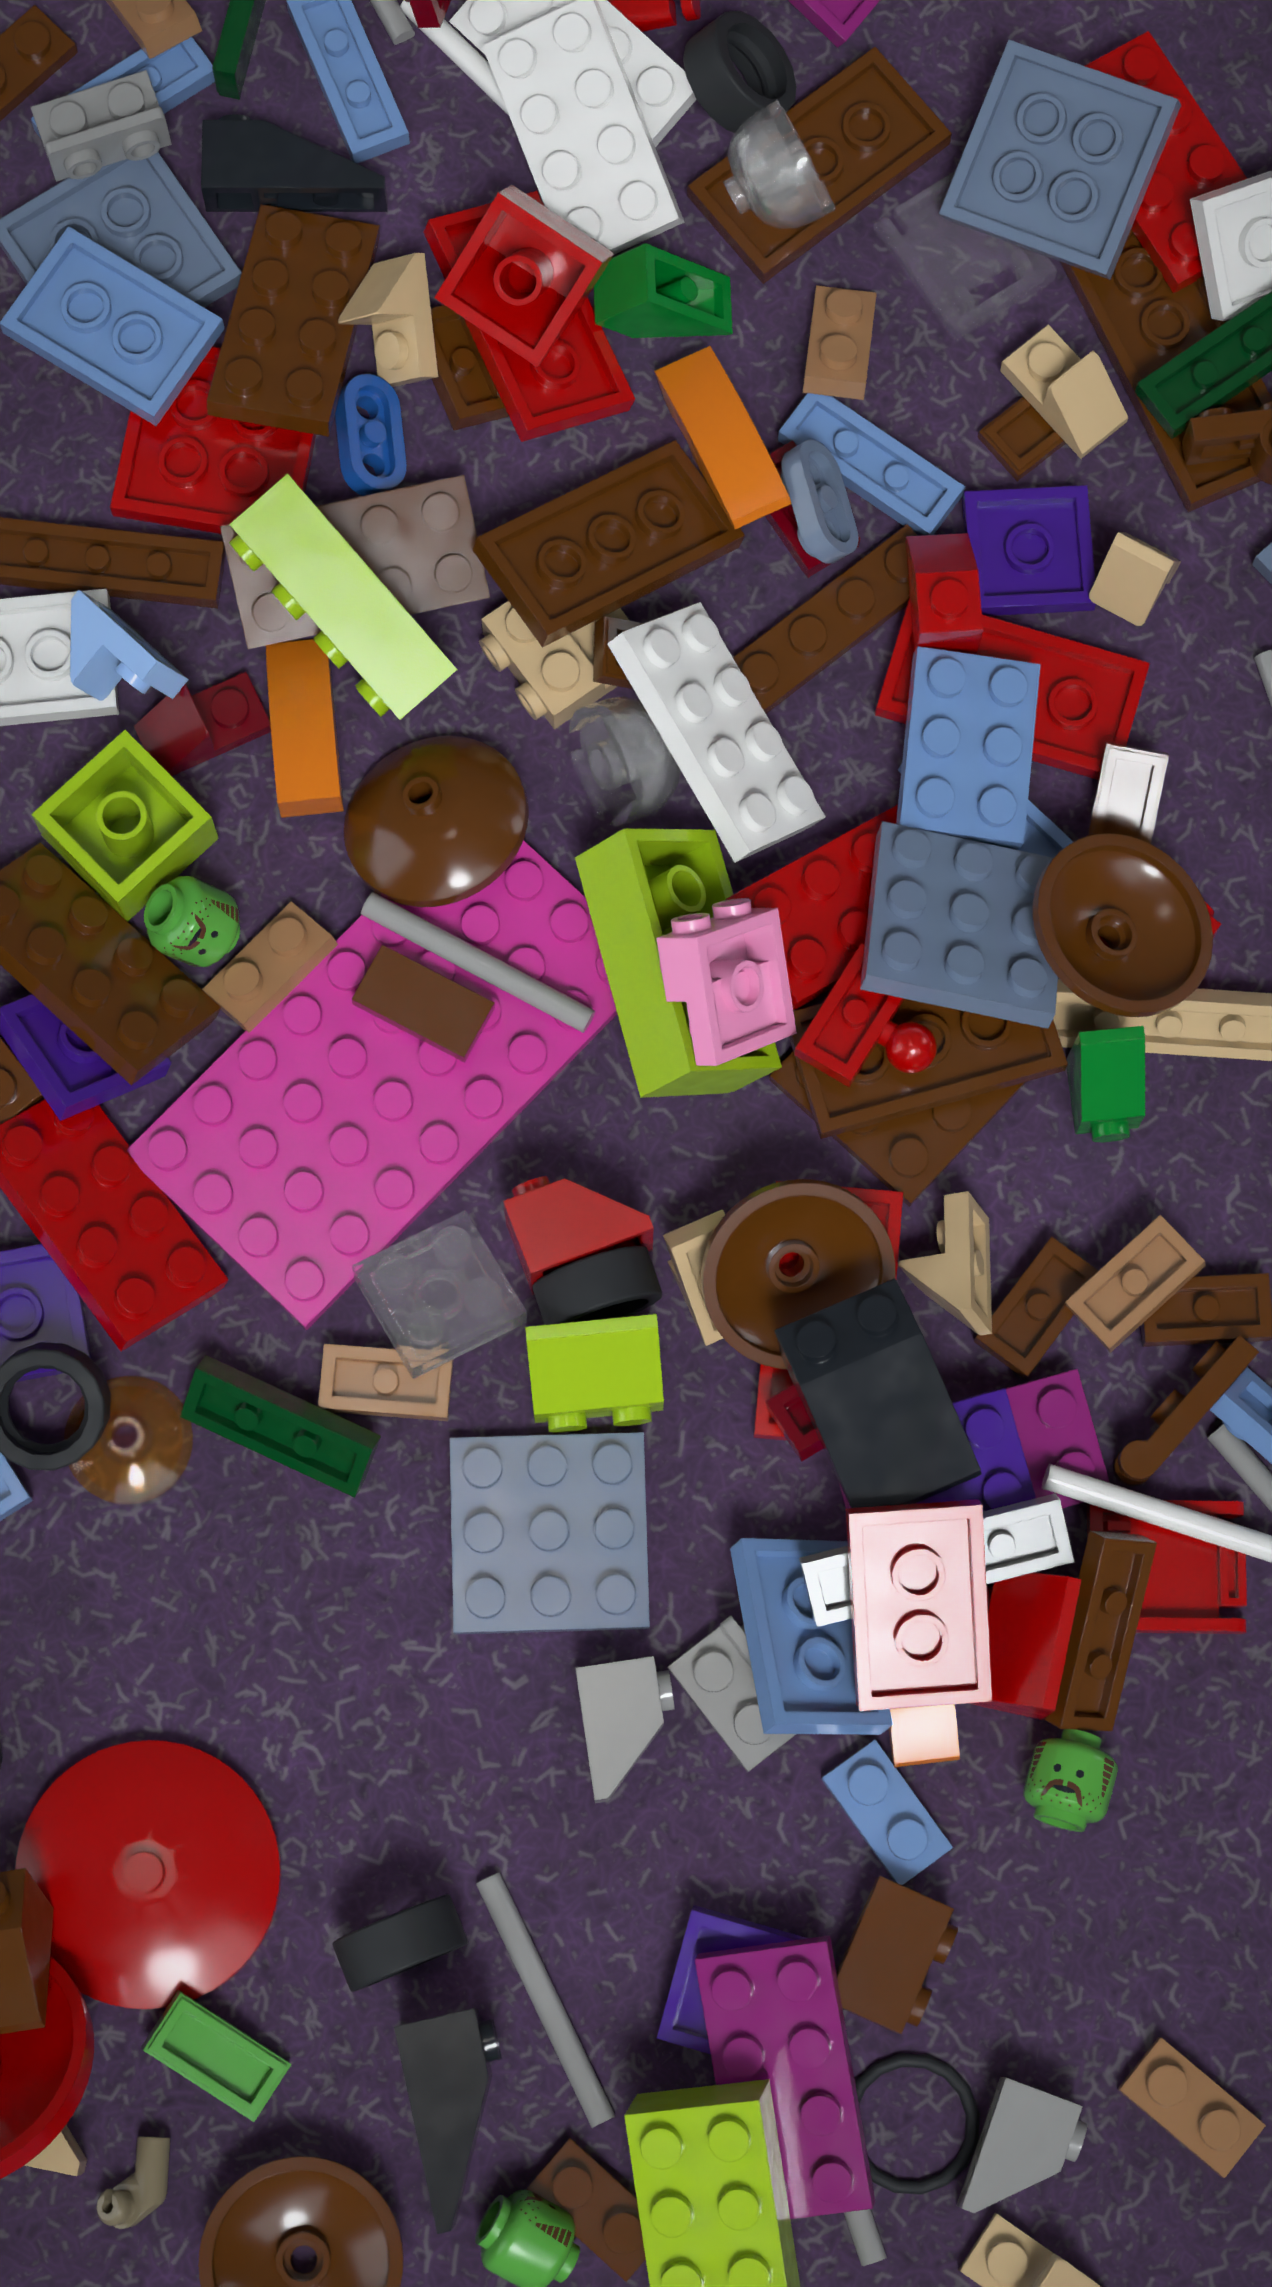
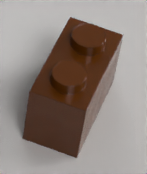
M882 1876L877 1877L836 1972L842 2009L896 2034H902L906 2023L917 2027L932 1994V1989L922 1985L932 1960L942 1965L944 1964L958 1932V1927L948 1923L954 1909Z

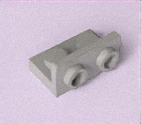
M147 70L31 107L56 182L66 178L84 179L96 174L103 166L125 159L133 161L143 160L156 154L160 148L172 145L162 108L159 107Z
M732 1616L725 1619L716 1630L667 1667L747 1773L797 1735L763 1733L744 1624L739 1626Z

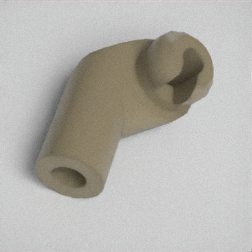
M137 2137L135 2172L113 2189H106L97 2200V2214L104 2224L118 2229L136 2226L163 2204L168 2189L171 2138Z

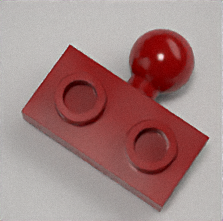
M863 943L856 950L795 1047L794 1052L796 1057L847 1087L851 1086L877 1043L885 1047V1053L891 1065L904 1073L913 1074L925 1070L931 1065L937 1052L936 1039L926 1026L917 1022H905L897 1025L891 1021L903 1003L904 998L860 989L865 947Z

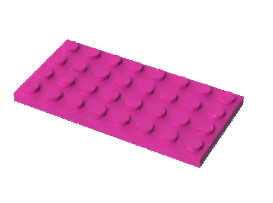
M524 840L508 868L489 886L466 899L436 907H413L393 901L390 902L595 1010V1015L584 1033L361 915L336 940L338 945L250 1033L245 1031L127 1149L143 1173L306 1330L319 1319L617 1015L586 897ZM382 945L495 1003V1009L465 1063L353 1005L352 997Z

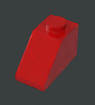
M968 533L907 536L905 544L914 652L920 646L977 655L983 633L979 572Z

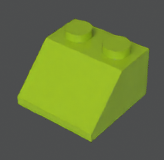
M657 1314L525 1327L535 1423L548 1422L549 1432L559 1433L583 1430L587 1428V1418L612 1416L614 1426L641 1425L652 1421L651 1412L663 1411L664 1397Z

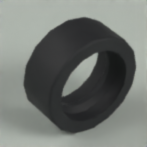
M741 11L724 12L697 32L686 43L683 62L687 80L701 106L724 129L740 136L757 134L785 114L795 103L797 85L793 67L787 54L772 32L755 17ZM734 64L737 66V68H738V69L740 70V72L743 74V76H744V78H745L747 84L745 83V81L742 79V77H741V76L739 75V73L737 72V70H736Z
M637 1245L616 1248L579 1259L542 1276L533 1284V1291L545 1325L628 1317L648 1308L662 1298V1290L648 1249L645 1246Z
M39 1342L17 1350L0 1366V1452L7 1460L29 1470L54 1471L79 1461L100 1440L110 1419L111 1392L103 1371L86 1353L64 1343ZM39 1368L56 1369L69 1375L80 1387L85 1400V1414L79 1429L68 1439L55 1444L37 1443L24 1437L14 1426L9 1414V1396L15 1383L24 1374Z
M445 1894L336 1939L332 1945L351 1992H355L457 1950L468 1944V1939L451 1896Z

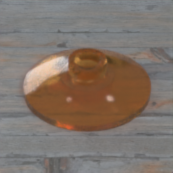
M137 1376L112 1378L106 1380L111 1392L110 1419L96 1445L79 1461L69 1465V1468L77 1481L87 1491L100 1499L118 1504L142 1503L166 1492L178 1481L185 1471L192 1453V1425L190 1421L180 1417L184 1405L172 1391L162 1384ZM83 1396L69 1415L65 1427L64 1440L72 1436L81 1425L85 1414V1400ZM123 1426H132L136 1428L138 1433L137 1441L129 1448H120L116 1446L114 1441L115 1433Z

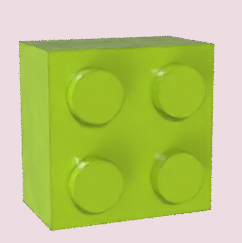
M126 730L120 733L31 814L41 836L127 922L146 906L151 894L159 886L175 879L219 839L212 817Z

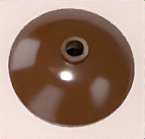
M437 736L418 740L384 757L373 766L358 784L345 815L344 841L346 851L354 869L363 882L378 895L390 901L413 907H436L455 903L489 886L514 860L523 843L528 826L529 806L527 794L512 764L500 752L483 742L459 736ZM432 795L427 802L417 804L422 798Z
M1108 833L1087 836L1076 840L1061 850L1047 864L1037 882L1033 899V922L1041 951L1057 977L1074 994L1092 1006L1125 1017H1148L1161 1014L1179 1005L1190 996L1205 977L1213 949V932L1208 909L1191 877L1174 859L1157 847L1143 840L1121 834ZM1099 936L1107 941L1109 947L1100 940Z
M813 1179L777 1182L765 1186L740 1200L716 1226L708 1241L702 1261L701 1290L703 1300L714 1326L726 1342L736 1351L759 1364L786 1369L774 1330L894 1279V1252L886 1229L877 1215L864 1201L850 1191L835 1184ZM790 1252L799 1254L798 1262L793 1267L788 1269L779 1267L780 1259L785 1254Z
M296 2156L278 2159L261 2165L241 2177L224 2193L214 2207L201 2238L198 2263L199 2280L201 2287H401L404 2267L401 2233L396 2218L382 2194L371 2182L355 2170L341 2163L319 2157ZM299 2246H309L316 2252L317 2264L310 2272H300L292 2263L293 2252Z

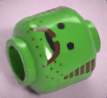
M179 876L159 886L146 903L144 923L147 928L148 937L151 945L164 955L193 967H208L220 961L237 944L240 935L239 910L235 899L222 889L191 876Z
M1064 1729L1061 1738L1043 1739L1036 1745L1023 1789L1025 1800L1035 1808L1033 1816L1035 1819L1060 1829L1084 1832L1087 1823H1096L1105 1817L1115 1784L1118 1765L1108 1753L1100 1750L1101 1738L1081 1730Z
M518 2190L508 2198L504 2195H499L495 2198L485 2212L475 2236V2243L481 2246L483 2266L491 2273L517 2287H547L553 2279L559 2283L564 2282L575 2267L580 2254V2246L573 2243L575 2223L572 2215L529 2190Z

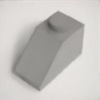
M654 1656L576 1668L595 1803L608 1802L662 1729L664 1724L662 1711L674 1710L669 1670L656 1672Z
M1000 2077L956 2206L976 2213L1061 2172L1065 2159L1075 2162L1082 2148L1088 2127L1087 2123L1078 2120L1083 2106L1009 2078Z

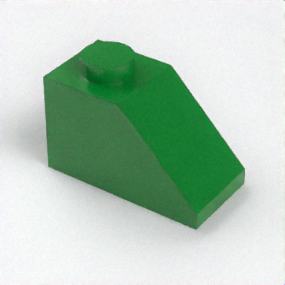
M642 244L612 258L594 286L595 324L628 337L653 338L733 334L730 277L649 244Z
M1144 1026L1079 1032L1066 1059L1068 1063L1066 1068L1075 1134L1091 1133L1093 1142H1114L1129 1138L1130 1129L1138 1128L1145 1117Z

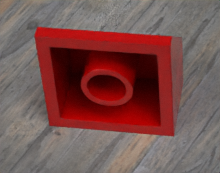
M510 185L498 192L434 298L538 367L582 307L614 256V253L514 185Z
M547 1176L531 1179L512 1189L514 1197L503 1201L506 1226L532 1295H535L533 1284L538 1279L557 1268L579 1259L616 1248L635 1245L647 1247L648 1252L653 1251L654 1227L648 1215L565 1178L550 1183Z
M1029 1573L986 1584L992 1702L968 1704L1043 1720L1055 1711L1082 1579L1069 1576Z

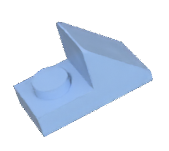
M78 590L71 599L70 678L75 687L102 701L107 698L123 678L143 694L152 686L172 699L177 695L189 679L110 608L81 590Z

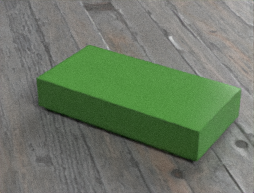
M180 1990L176 1992L141 2046L143 2051L253 2122H255L291 2066L290 2062Z

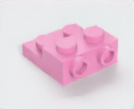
M746 898L725 900L712 905L713 918H710L708 913H695L671 919L672 932L657 937L660 970L663 977L666 1002L687 1003L689 1030L692 1037L696 1065L717 1066L797 1034L778 908H751V901Z

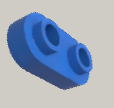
M372 374L358 375L341 389L335 412L343 478L354 492L361 496L393 490L405 477L407 464L401 408L395 390L381 377ZM356 406L365 409L369 414V419L362 417L358 413ZM363 463L371 466L375 470L376 476L370 474Z

